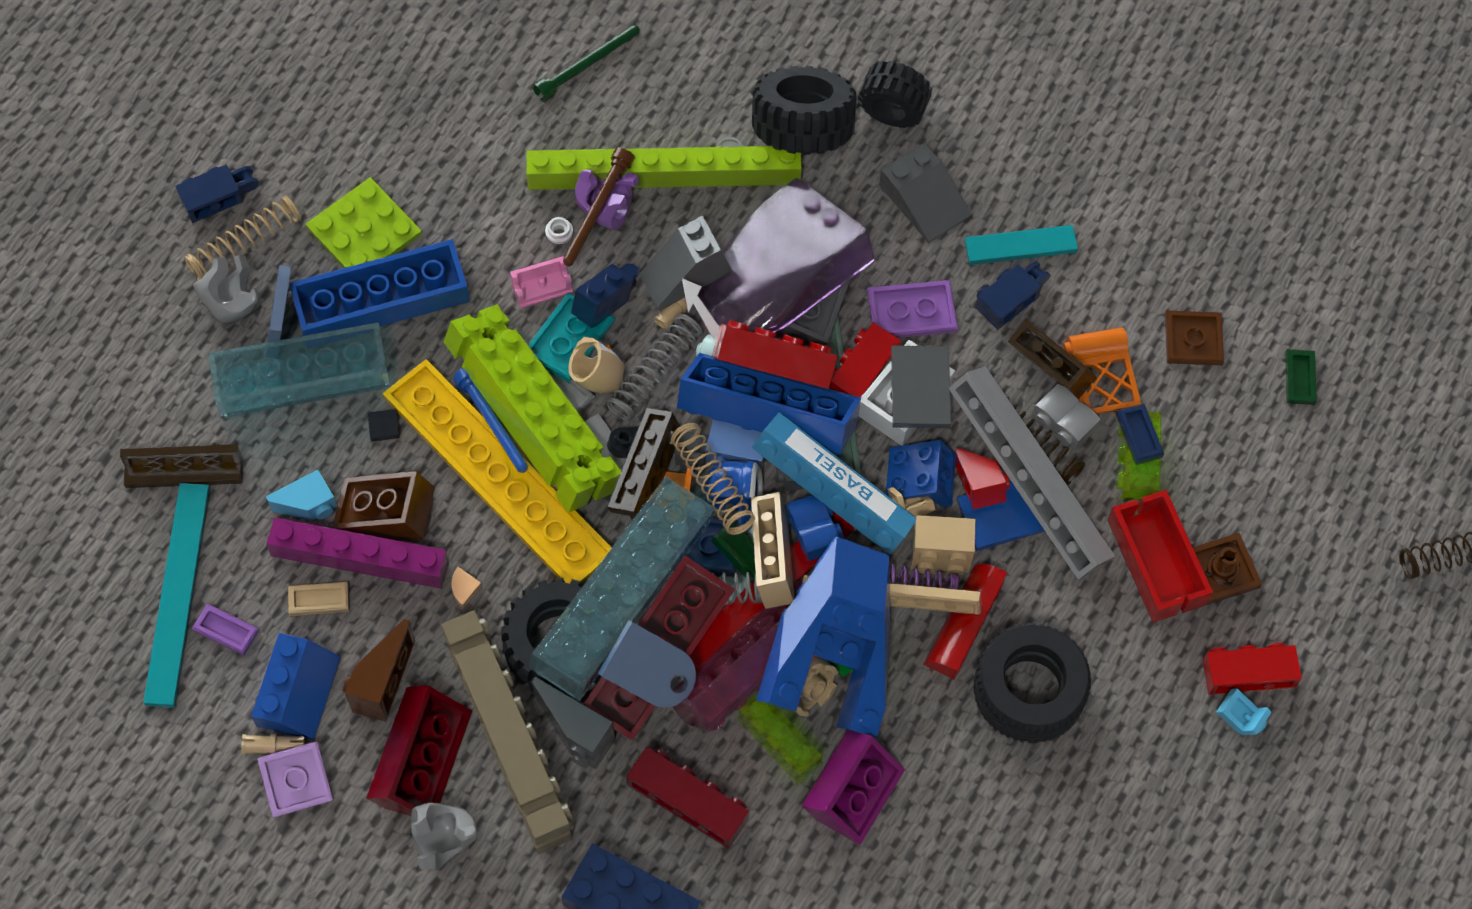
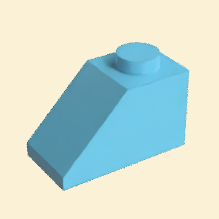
M319 470L266 496L272 512L309 521L316 518L325 519L333 513V509L337 508L334 496Z

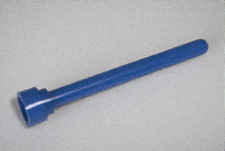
M461 368L454 374L453 381L459 390L470 395L517 471L520 473L526 472L528 469L527 463L490 405L469 378V374L464 368Z

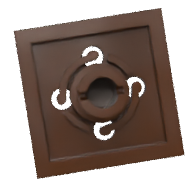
M1240 533L1193 547L1204 573L1207 571L1208 575L1211 573L1213 575L1212 577L1206 576L1213 591L1207 605L1261 588L1262 582ZM1227 580V584L1232 583V585L1227 586L1224 581Z

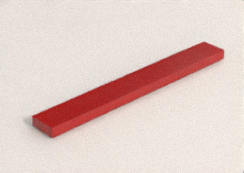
M833 511V515L830 518L833 524L838 523L840 525L844 539H846L854 531L855 527ZM799 540L790 547L793 587L804 575H807L820 559L817 558L808 562ZM755 581L750 584L753 600L755 601ZM746 588L740 593L742 601L745 597ZM749 593L744 604H741L736 596L732 604H728L719 612L690 655L695 666L696 675L770 608L765 609L763 603L758 604L756 602L753 604Z

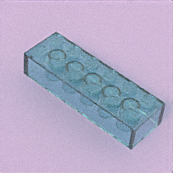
M379 322L208 353L215 404L221 419L391 387Z

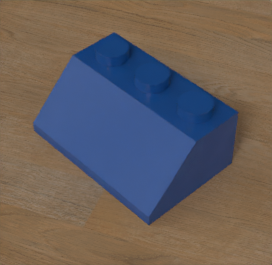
M279 633L251 715L256 727L294 736H304V738L314 740L341 656L308 639Z

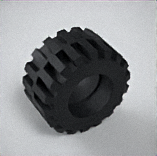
M880 61L879 63H874L869 68L858 94V103L865 113L883 124L893 127L911 128L920 123L932 95V87L930 82L912 67L893 61Z

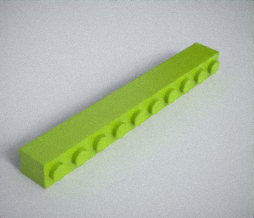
M773 146L626 149L635 156V160L631 167L626 169L625 172H621L619 176L622 177L627 172L638 175L639 182L636 187L631 186L632 188L800 185L802 170L801 153H787L786 150L779 151L774 149ZM615 149L528 150V190L575 189L580 172L585 169L593 171L592 174L597 178L606 179L612 168L611 156Z

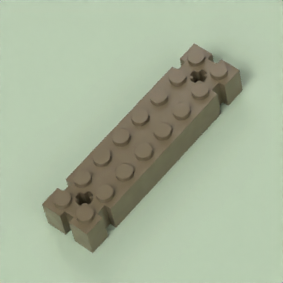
M475 610L442 623L441 627L447 648L537 854L572 840L570 831L574 829L571 812L566 803L560 804L562 798L559 785L554 776L548 777L551 774L548 769L547 758L542 749L536 750L539 747L536 742L535 731L530 722L525 724L527 720L524 715L523 704L519 696L515 697L511 677L507 669L504 670L502 658L496 644H492L489 636L490 631L485 619H478Z

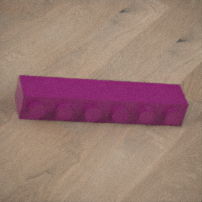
M274 518L266 543L271 557L442 589L449 563L447 552L444 549L280 518Z

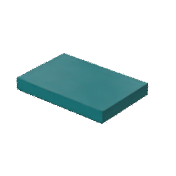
M568 292L528 346L545 369L550 371L552 375L570 384L572 378L569 375L568 366L577 342L583 337L594 338L601 342L615 323V318L608 316L595 327L590 328L571 313L574 295ZM589 347L584 353L585 356L590 357L596 347Z

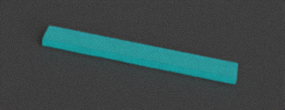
M179 484L143 701L145 706L175 708L209 499V485Z

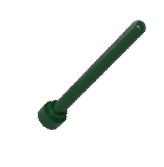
M632 25L553 78H541L532 84L534 93L537 96L542 93L543 98L541 100L546 102L554 96L557 87L638 35L640 28L637 25Z

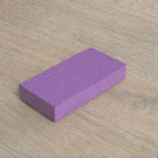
M209 604L205 606L192 627L194 632L245 656L259 633L257 627Z

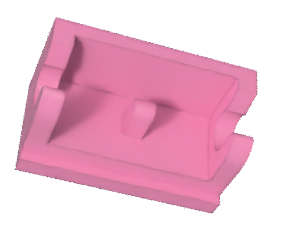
M564 256L510 272L512 287L520 308L561 297L568 292L570 294L573 293L571 276L567 273V266L563 263Z

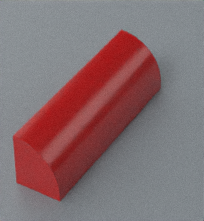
M976 564L973 566L961 590L981 593V614L949 612L923 665L955 680L1005 582L1006 571L987 564Z

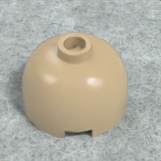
M815 656L812 657L801 697H806L810 702H805L800 697L797 711H794L799 716H809L808 710L817 702L822 707L836 690L837 685L833 680L838 671L828 661Z

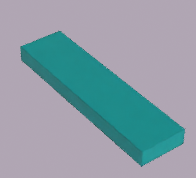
M1073 225L971 236L964 239L969 265L1071 254L1078 251Z

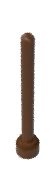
M621 147L615 148L611 156L612 168L563 259L564 265L572 266L621 172L629 169L634 162L635 156L630 151Z

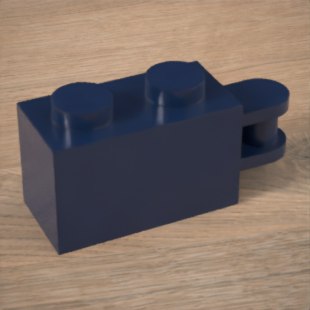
M227 164L221 167L211 168L206 173L194 178H187L182 183L175 185L191 223L243 203L241 195L259 186L257 178L252 176V168L244 166L230 172Z
M1037 261L1033 262L1025 270L1017 264L1011 270H1004L998 276L995 283L991 286L985 285L977 293L975 308L999 330L1038 299L1041 286L1048 281L1051 274L1048 271L1044 272Z
M614 264L609 265L576 289L571 313L590 328L595 327L628 302L630 291L636 285V277L639 273L638 267L634 264H625L621 268Z

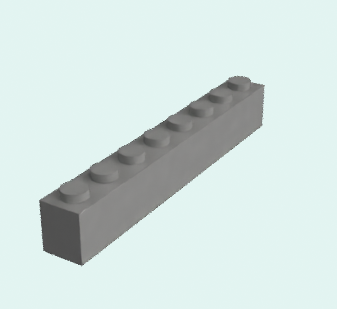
M986 366L966 372L948 389L1077 579L1079 580L1095 572L1115 557L1114 553Z

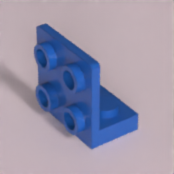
M941 440L891 447L889 450L886 495L889 497L887 489L894 487L902 494L904 500L929 496L939 506H952L955 452Z

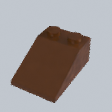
M418 471L344 478L332 528L396 541L423 539L435 487Z
M403 619L355 666L352 675H347L343 685V692H345L352 713L387 721L415 643L410 620Z

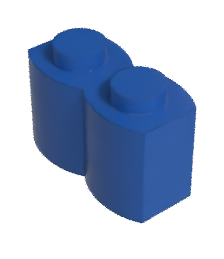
M810 495L786 504L789 521L808 562L820 558L834 537L844 539L840 525L838 523L833 524L830 518L833 515V511L815 496Z

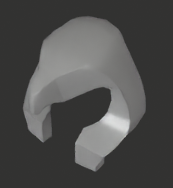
M245 255L233 256L237 269L228 277H226L229 271L226 258L212 259V268L202 279L192 284L202 303L220 323L228 324L246 317L253 311L255 304L258 302L256 289H252L250 293L245 292L250 270Z
M426 803L412 809L411 832L420 854L417 860L419 868L422 870L440 869L449 859L472 844L477 838V826L474 819L463 808Z

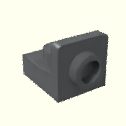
M686 432L679 439V443L687 441L695 433ZM699 434V435H704V436L706 437L705 443H707V442H708L709 435ZM698 437L693 443L685 446L683 451L692 450L700 445L704 440L703 437ZM706 446L695 450L689 456V459L698 458L704 454ZM676 450L675 465H679L681 469L687 471L686 461L681 458L680 452ZM683 453V456L687 458L689 453ZM705 457L698 460L694 468L704 466ZM688 461V464L692 466L694 461Z

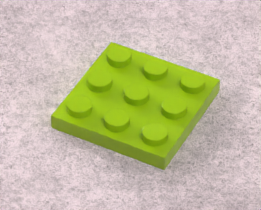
M371 177L305 224L307 230L343 268L395 255L422 236L421 229Z

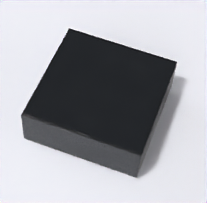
M396 409L368 412L371 442L400 438Z

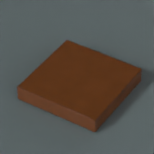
M1165 312L1167 364L1223 366L1222 313Z

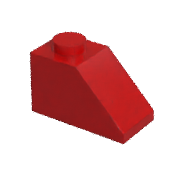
M956 449L955 468L972 509L1006 502V489H1010L1009 478L1005 472H1001L998 463L964 449Z

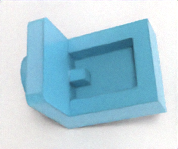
M1231 689L1216 713L1239 734L1256 735L1266 727V720L1270 716L1271 711L1267 707L1257 708L1241 691Z

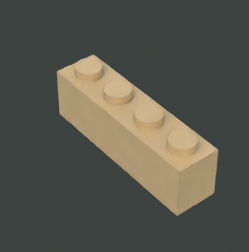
M780 492L752 497L751 506L752 512L755 515L753 537L756 584L765 609L791 604L794 600L788 514Z

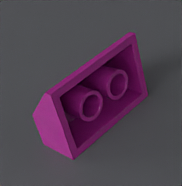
M846 731L801 806L820 823L861 845L905 769L871 735Z

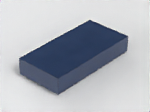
M1145 404L1118 410L1116 417L1135 465L1163 458L1164 451Z

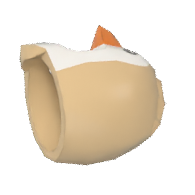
M583 337L577 342L568 366L571 378L581 388L591 392L609 394L618 390L623 382L624 364L613 352L610 345L605 347L601 342L589 337ZM591 346H595L598 351V355L593 358H589L584 354Z

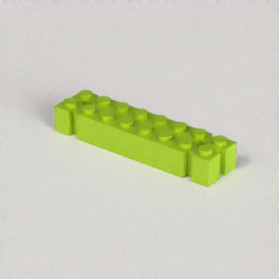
M498 304L480 310L476 319L469 314L451 321L443 341L455 359L458 357L464 359L462 368L469 374V378L548 486L555 484L558 488L555 496L565 510L569 513L587 505L591 496L597 501L612 494L621 474L620 468L611 456H602L601 453L604 448L518 331L507 328L509 319Z

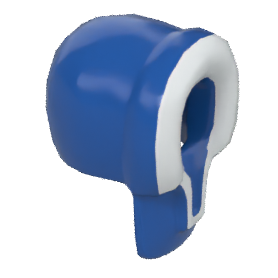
M722 461L720 469L727 470L726 477L733 480L731 486L738 488L736 495H742V503L748 504V510L752 511L751 498L763 495L761 468L753 461ZM719 463L714 465L708 474L715 471L719 467ZM719 471L710 476L705 485L720 480L725 474L724 471ZM723 480L712 488L710 493L721 491L728 486L730 481ZM711 486L705 487V491L708 492ZM731 488L724 491L717 497L715 502L729 498L733 495L735 489ZM705 494L707 504L712 507V503L708 502L707 495ZM709 495V498L713 501L716 495ZM735 497L729 500L721 509L725 510L727 503L734 504L735 506L741 498ZM722 503L715 504V508L719 509ZM739 506L735 511H744L746 506ZM751 515L740 517L739 526L748 522ZM750 528L744 531L746 535L749 534Z

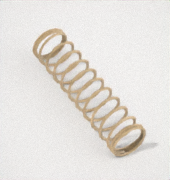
M284 195L281 198L282 206L273 202V212L268 208H263L264 219L259 214L254 213V224L250 220L245 219V230L241 226L235 225L234 231L236 236L230 231H225L226 241L216 236L217 248L212 243H206L208 254L204 250L197 248L196 253L199 261L193 255L187 254L184 259L192 272L195 270L198 280L204 277L200 267L205 274L207 273L199 251L212 263L213 257L208 245L220 257H224L218 239L226 245L233 256H237L232 250L227 233L237 241L247 254V250L241 243L237 227L248 237L253 246L257 248V245L251 238L246 221L253 226L262 240L266 242L265 237L260 232L255 216L264 222L273 236H276L269 225L265 210L274 217L281 229L285 231L277 216L274 205H277L284 212L292 225H294V221L297 223L301 221V216L291 199ZM290 212H292L295 216L293 220L289 216Z
M687 423L680 426L674 431L671 441L676 450L680 452L681 458L686 461V466L691 469L692 476L696 477V482L701 486L702 492L707 495L708 502L712 503V508L717 512L718 518L723 521V526L727 533L735 535L746 531L754 523L755 515L752 511L748 510V504L742 503L743 496L736 495L738 488L731 486L733 480L726 477L727 470L720 469L722 462L715 460L717 454L710 452L711 445L705 443L706 437L699 435L701 429L698 424ZM697 429L690 439L678 443L679 439L687 431ZM680 432H682V433L679 435V437L677 438L676 442H675L676 436H677ZM698 437H703L704 440L700 445L692 450L683 451L685 446L693 443ZM702 446L709 447L707 452L698 458L689 459V456L695 450ZM683 453H689L687 458L683 456ZM708 454L714 455V458L709 463L694 468V465L701 458ZM688 461H694L692 467L688 464ZM719 463V467L708 475L699 476L702 470L710 464ZM693 470H699L698 474L695 475ZM719 471H724L725 474L720 480L705 485L710 476ZM699 478H705L703 483L699 482ZM723 480L730 481L726 488L710 493L712 488ZM711 486L708 492L704 490V487ZM731 488L735 489V492L729 498L715 502L717 497L724 491ZM709 495H716L713 501L709 498ZM735 497L741 498L734 507L721 510L723 505ZM722 503L719 509L715 508V504ZM746 506L744 511H740L731 518L726 519L729 513L737 507ZM720 512H727L724 518L720 516ZM744 515H751L750 520L745 524L730 528V525L736 519Z

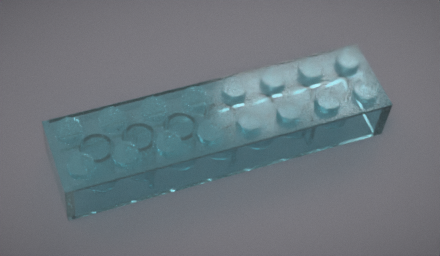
M665 477L534 650L529 668L580 701L598 677L599 670L628 620L637 624L683 556L689 553L711 522L715 507L670 478Z

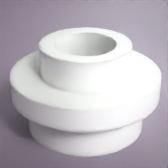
M563 217L553 218L546 225V237L555 244L566 243L573 235V227ZM557 229L564 230L561 234L554 233Z

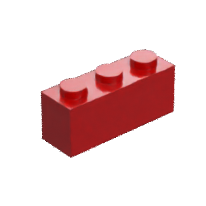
M874 322L867 331L863 328L860 330L853 341L857 344L853 350L847 348L839 360L842 366L839 370L834 367L829 389L861 398L891 358V346H899L901 340Z
M1274 643L1265 648L1246 645L1238 650L1228 651L1224 647L1214 648L1207 652L1202 661L1208 695L1226 694L1231 689L1250 692L1296 688L1302 679L1296 645L1286 646L1285 643Z

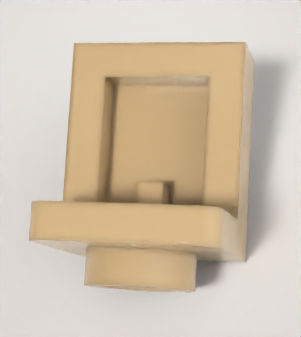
M894 487L887 489L889 497L915 518L916 515L927 516L928 513L935 511L934 502L929 496L904 500L902 494Z

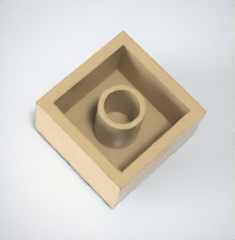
M916 515L912 534L911 569L917 567L918 572L924 574L927 569L930 571V574L935 571H947V574L955 573L959 576L969 573L975 552V519Z

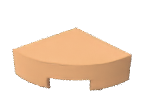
M457 567L452 576L451 585L453 595L461 607L464 608L479 590L481 582Z

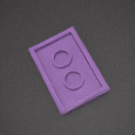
M950 280L867 288L872 323H876L896 338L955 333L958 331Z

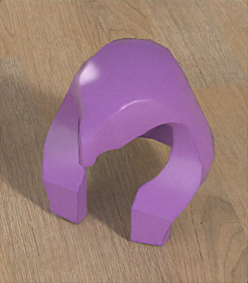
M585 169L580 172L576 184L575 200L579 209L587 215L605 179L597 178L592 174L593 171ZM627 172L624 176L618 178L596 223L612 230L618 229L624 224L632 202L631 186H637L639 182L638 175Z

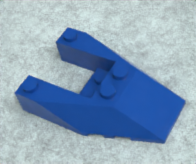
M834 537L814 566L815 569L806 583L801 585L796 592L798 593L781 615L756 701L783 710L797 711L812 657L815 656L853 669L836 727L877 738L886 705L890 655L889 555L839 537Z

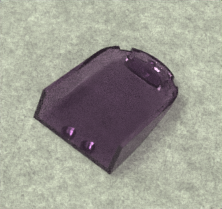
M796 177L761 204L743 223L722 251L733 271L701 288L698 297L719 327L720 323L728 325V321L733 320L749 325L748 331L755 332L756 327L777 332L788 326L875 261L868 229Z

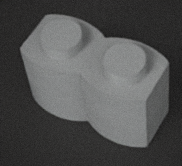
M1057 384L1035 405L1033 413L1035 421L1039 426H1043L1044 429H1051L1055 432L1057 440L1063 446H1070L1074 450L1079 448L1099 428L1101 421L1092 409L1079 402L1069 390L1060 384Z

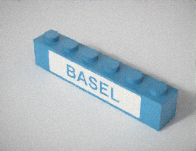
M780 412L768 424L751 447L818 500L825 503L827 507L889 555L892 554L915 524L916 518Z

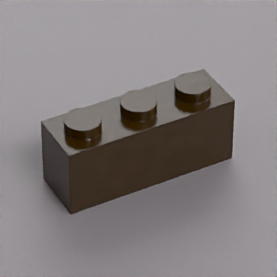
M1027 320L1022 323L1008 341L1019 353L1069 390L1078 399L1097 378L1088 367Z

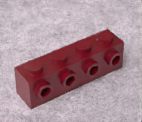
M646 746L626 775L627 785L725 848L730 849L749 820V810L746 809V804L736 797L729 799L721 794V789L710 781L702 782L695 777L694 771L687 766L680 765L678 767L670 761V757L659 749L653 751Z

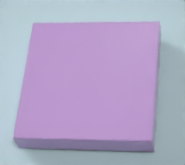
M318 741L257 758L273 817L333 800Z

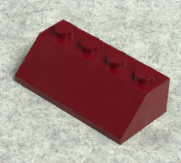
M429 685L406 687L366 799L387 810L411 816L412 809L426 803L440 804L472 710Z

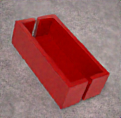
M729 320L728 325L720 323L712 357L829 389L837 360V355L830 353L831 347L811 342L810 347L803 345L804 340L788 335H783L781 340L775 338V332L756 327L755 332L748 331L749 325Z
M1167 490L1142 497L1140 504L1135 499L1112 507L1107 521L1152 622L1155 623L1176 616L1180 609L1182 613L1206 606L1213 594L1212 588Z

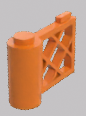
M1123 327L1067 337L1066 342L1062 344V348L1086 367H1092L1101 373L1095 383L1090 385L1089 392L1087 393L1086 390L1078 399L1079 402L1087 405L1096 414L1114 412L1141 404L1128 352V338ZM1123 361L1125 374L1121 379L1107 370L1111 363ZM1103 375L1117 383L1111 395L1096 386ZM1122 386L1131 392L1133 401L1123 403L1115 398L1114 395L1119 387ZM1092 391L1107 399L1102 407L1091 408L1089 396ZM1110 401L1115 403L1114 405H1108Z

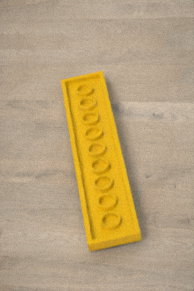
M427 359L382 393L383 398L393 409H396L397 413L557 578H564V583L570 584L571 580L574 579L581 581L582 585L616 556V551L575 510L569 513L565 510L555 496L557 491L552 486H548L541 475L526 460L525 462L528 465L527 471L524 473L517 471L484 417Z

